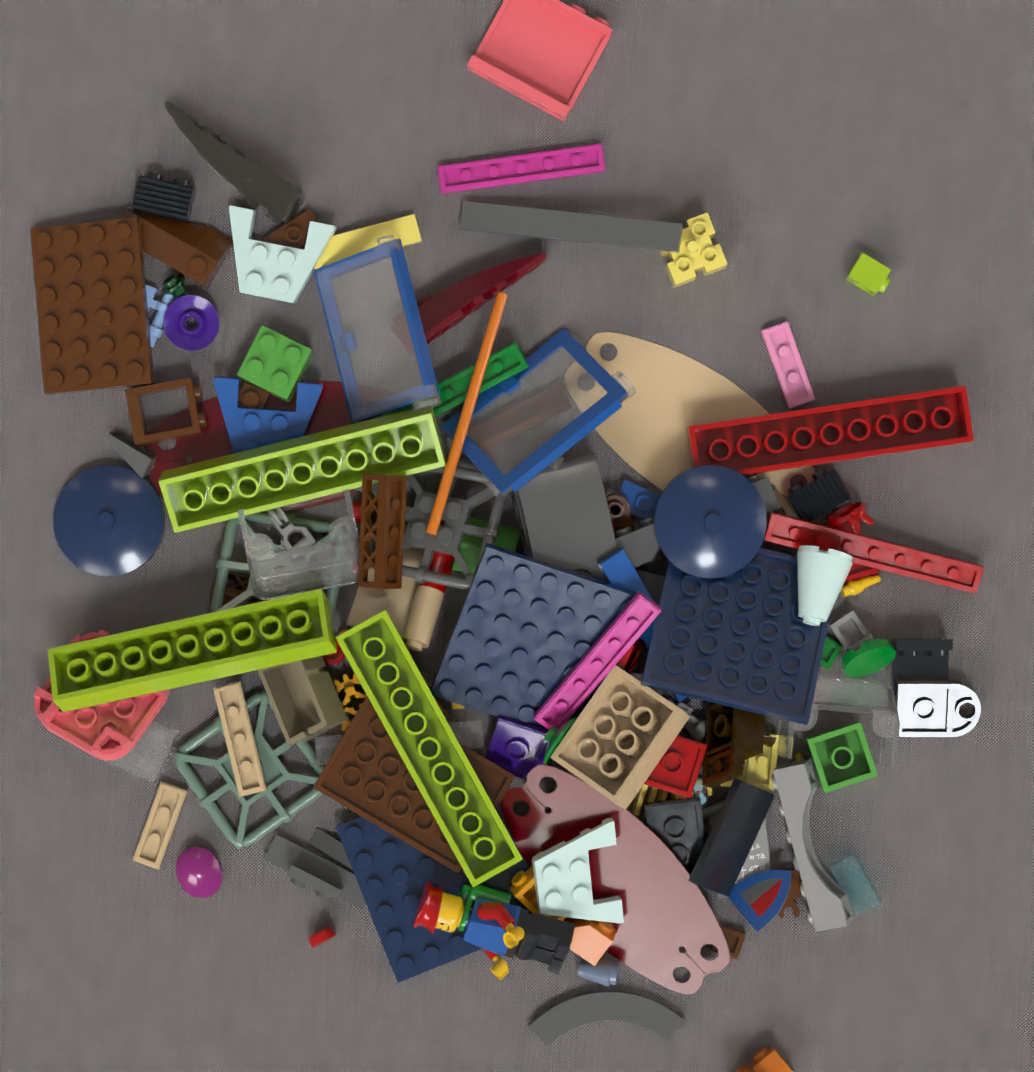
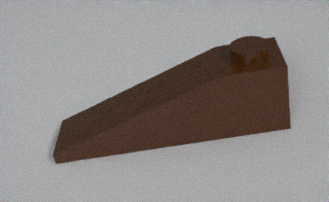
M125 209L120 219L139 217L143 252L206 289L210 286L233 247V240L212 227Z

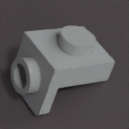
M853 610L829 625L846 652L850 649H853L855 652L860 649L862 642L873 639Z

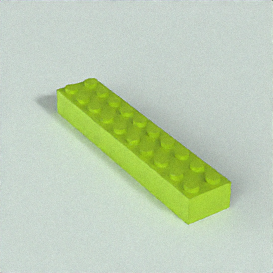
M431 404L162 471L159 484L174 533L359 488L362 487L363 474L407 476L446 466V453ZM373 480L372 484L379 483V480Z
M322 588L47 649L53 702L63 712L337 653L330 603Z
M383 610L336 636V641L472 887L523 860L387 611Z

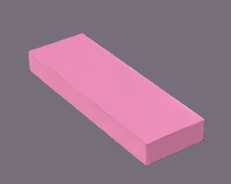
M788 321L761 330L788 409L815 400Z

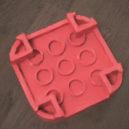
M99 629V632L88 633L81 637L77 635L71 641V644L109 636L110 633ZM49 678L42 688L37 687L33 695L35 698L34 709L40 723L50 732L93 757L102 760H116L127 755L134 748L166 703L170 689L63 712L53 702L51 679Z

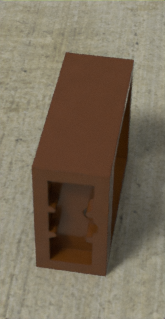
M191 377L125 390L136 446L143 447L204 435L203 428L207 427L205 411H200L198 400H202L201 387L199 383L195 384ZM186 388L192 427L148 435L141 396Z

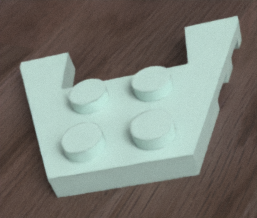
M230 205L229 214L239 292L296 303L319 257L324 253L329 239L335 233L336 226L310 221L305 249L292 248L252 240L251 236L256 210Z
M611 817L601 821L602 824L591 830L589 828L585 829L574 839L566 843L563 841L532 857L537 910L540 914L624 923L622 899L619 895L593 900L588 851L617 845L615 823Z

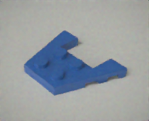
M214 376L213 379L234 453L303 437L323 389V383L298 381L296 410L248 408L239 406L240 378Z

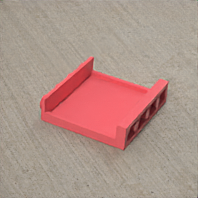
M504 0L475 55L471 56L467 69L565 122L610 40L613 29L609 28L610 24L599 17L592 19L585 15L586 11L578 5L571 4L568 6L560 0Z

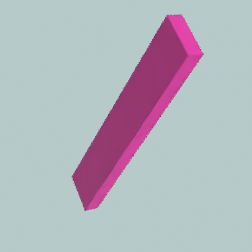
M602 143L437 166L441 195L606 171Z
M638 591L533 715L534 720L548 730L552 726L559 728L567 722L662 611L661 607Z

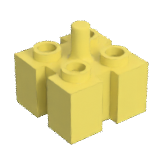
M708 212L686 221V228L682 229L679 253L660 251L661 257L668 255L671 262L667 263L666 270L673 288L695 280V272L702 270L704 276L725 269L728 265L720 244L713 246L711 238L715 235V230Z

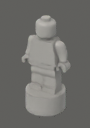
M668 699V701L675 705V702L673 700ZM679 702L676 706L690 716L683 727L689 731L692 739L701 742L705 737V720L702 721L692 713L695 709L694 707H690L684 702Z

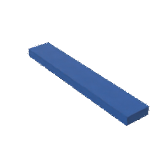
M619 548L597 563L608 583L637 593L639 591L652 600L624 549ZM655 619L640 636L647 651L649 650ZM672 693L678 702L687 698V696Z

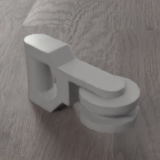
M280 507L274 508V511L272 509L267 510L269 520L283 537V547L292 558H295L316 543L306 527L294 526L291 523L282 530L281 526L283 525L281 521L286 524L289 520ZM294 532L301 533L304 538L291 546L288 542L289 535Z

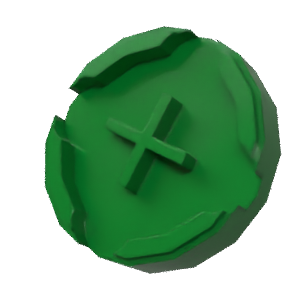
M884 638L872 639L862 642L860 649L855 652L853 649L847 651L842 657L840 664L846 676L852 678L864 677L880 671L889 665L895 658L896 651L889 640Z

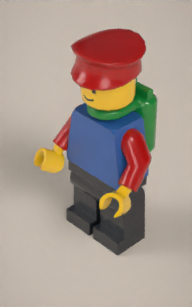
M427 881L423 887L413 927L423 926L432 934L435 928L453 932L458 927V930L463 932L466 927L463 939L468 943L483 948L489 960L495 962L490 971L499 980H502L509 973L507 962L500 958V956L513 958L515 955L520 960L532 959L549 965L547 971L558 974L570 949L575 924L540 914H528L529 910L509 904L511 894L478 884L475 887L464 885L462 891H459L458 895L455 896L443 892V888L434 887L430 881Z

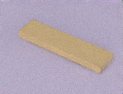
M239 681L214 687L215 699L239 797L266 791L267 786L242 683Z

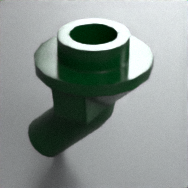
M172 274L163 281L162 284L164 286L161 290L163 294L175 295L174 301L182 296H186V290L184 289L185 276L183 274Z

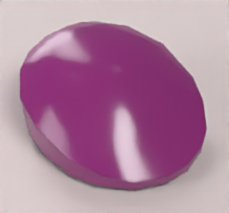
M192 847L182 852L178 857L176 863L177 878L182 888L188 894L196 898H207L219 890L222 882V870L218 860L210 851L202 847Z

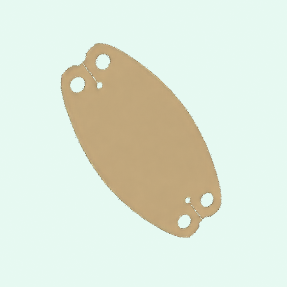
M613 332L594 334L586 346V351L610 375H615L617 377L616 381L628 393L619 400L622 407L597 426L595 430L623 460L661 490L677 475L692 468L686 431L688 426L769 415L759 403L733 382L702 363L667 347ZM606 343H611L617 348V356L611 361L604 360L600 355V348ZM577 363L569 369L565 376V381L572 399L583 413L605 396L607 392L597 381L592 391H582L578 386L579 378L590 374ZM812 466L760 473L758 476L768 477L770 484H774L776 487L773 492L779 506L784 508L787 516L796 518L785 500V497L790 495L788 489L791 488L790 479L796 474H801L806 477L807 484L814 481L812 475L816 472Z

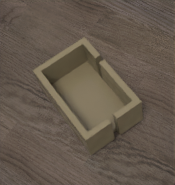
M322 656L257 670L288 746L309 741L323 734L326 730H330L348 720L329 672H323L322 668L326 665Z

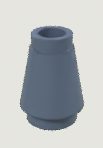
M613 959L599 960L594 966L588 961L580 960L578 977L607 987L618 984L620 963L614 962Z

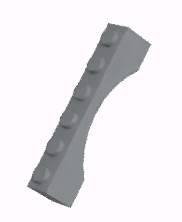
M812 758L780 764L773 770L772 783L775 790L779 792V810L787 822V840L793 845L795 853L793 855V863L795 869L799 870L801 875L800 889L803 897L807 898L809 906L807 909L808 920L810 924L814 925L815 932L846 927L854 920L848 894L824 870L811 841L809 829L810 808L813 796L819 785Z

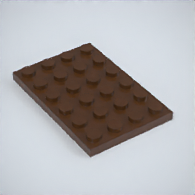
M129 217L30 229L44 394L54 395L154 384L140 218Z
M366 696L313 788L459 873L462 867L370 700ZM459 743L496 809L515 775Z

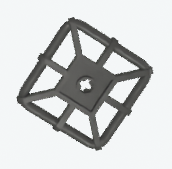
M458 464L441 518L445 524L444 526H439L435 536L426 533V529L437 494L423 491L414 475H407V479L417 496L412 513L405 511V521L409 523L404 536L403 550L408 547L424 549L425 552L419 568L403 565L402 576L416 579V582L423 584L427 581L459 589H469L486 543L493 545L494 540H498L500 532L497 530L508 490L502 494L481 471L459 467ZM445 466L428 471L443 474ZM456 478L491 484V486L468 500L451 497ZM496 495L487 527L481 528L467 525L472 509ZM465 534L483 538L473 574L459 553ZM373 537L369 543L372 553L376 549V541ZM438 552L454 556L466 578L429 571L434 553Z

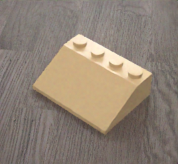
M615 665L550 758L626 810L690 716L648 686H642L639 680Z

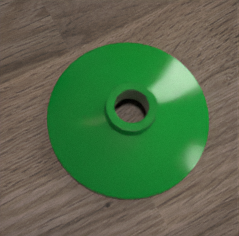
M577 717L568 720L559 728L555 726L550 728L544 738L548 742L544 755L545 765H549L553 761L550 757L577 720Z

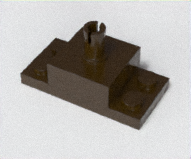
M706 701L704 743L707 744V748L703 758L702 786L712 788L742 776L746 759L763 753V745L772 747L775 744L776 737H771L770 735L775 736L777 733L774 729L764 728L765 715Z

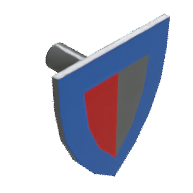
M770 870L759 872L745 878L733 887L729 899L757 933L764 929L779 914L785 904L791 887V871Z

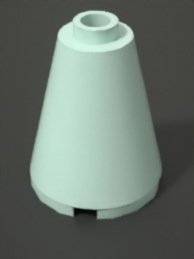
M799 546L797 552L798 616L804 618L803 623L820 626V622L827 621L853 565V557L851 555L834 549H828V551L819 550L818 546Z

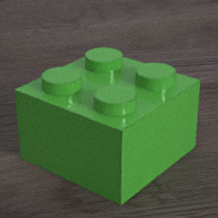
M262 325L237 376L290 403L297 390L298 381L301 382L314 356V352L312 349Z
M854 721L804 738L809 756L813 761L820 789L823 793L878 776L861 722Z

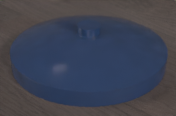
M113 465L97 466L79 473L63 488L54 508L53 529L61 551L75 566L98 576H120L139 569L156 553L164 535L165 511L156 489L147 479L141 478L135 471Z
M714 465L694 467L673 478L661 492L653 517L655 538L664 556L681 571L702 578L724 577L745 567L759 551L765 537L767 523L762 498L753 484L743 475L732 469Z

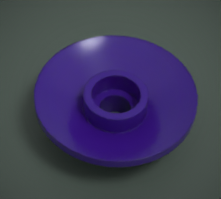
M186 295L176 299L169 305L164 315L163 326L166 336L175 346L183 350L196 351L207 347L217 336L219 316L215 307L205 298L196 295ZM189 318L197 320V326L193 329L187 326Z

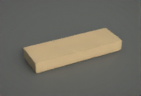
M161 781L133 861L158 870L160 869L188 790Z

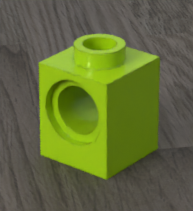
M862 253L845 280L871 296H875L878 291L883 293L889 285L891 278L887 276L891 269Z

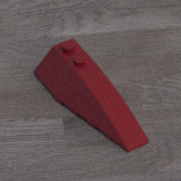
M545 252L488 268L455 283L433 297L428 294L419 300L417 305L427 345L495 298L497 292L505 291L548 260ZM404 311L393 319L396 323L392 325V328L410 354L414 355L415 349Z

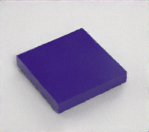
M499 715L486 759L511 774L527 780V774L534 767L543 763L548 745L544 738L549 730Z

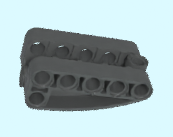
M594 453L568 459L560 456L515 493L509 488L526 556L608 583L597 563L615 552L617 547L603 482Z

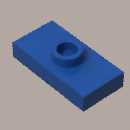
M624 480L619 493L625 495L629 500L631 514L642 519L654 516L655 506L660 495Z

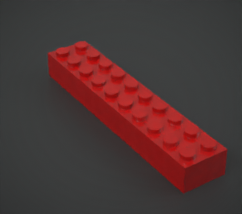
M966 386L707 423L686 428L692 468L707 465L722 466L732 469L743 476L965 444L974 441Z

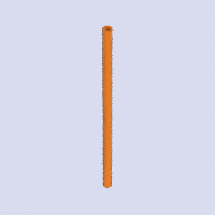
M497 292L428 522L426 533L436 536L504 311L508 295L502 292Z

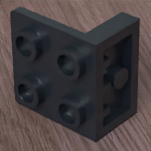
M892 639V644L896 651L895 658L892 661L893 694L896 695L897 680L949 681V650H953V639Z

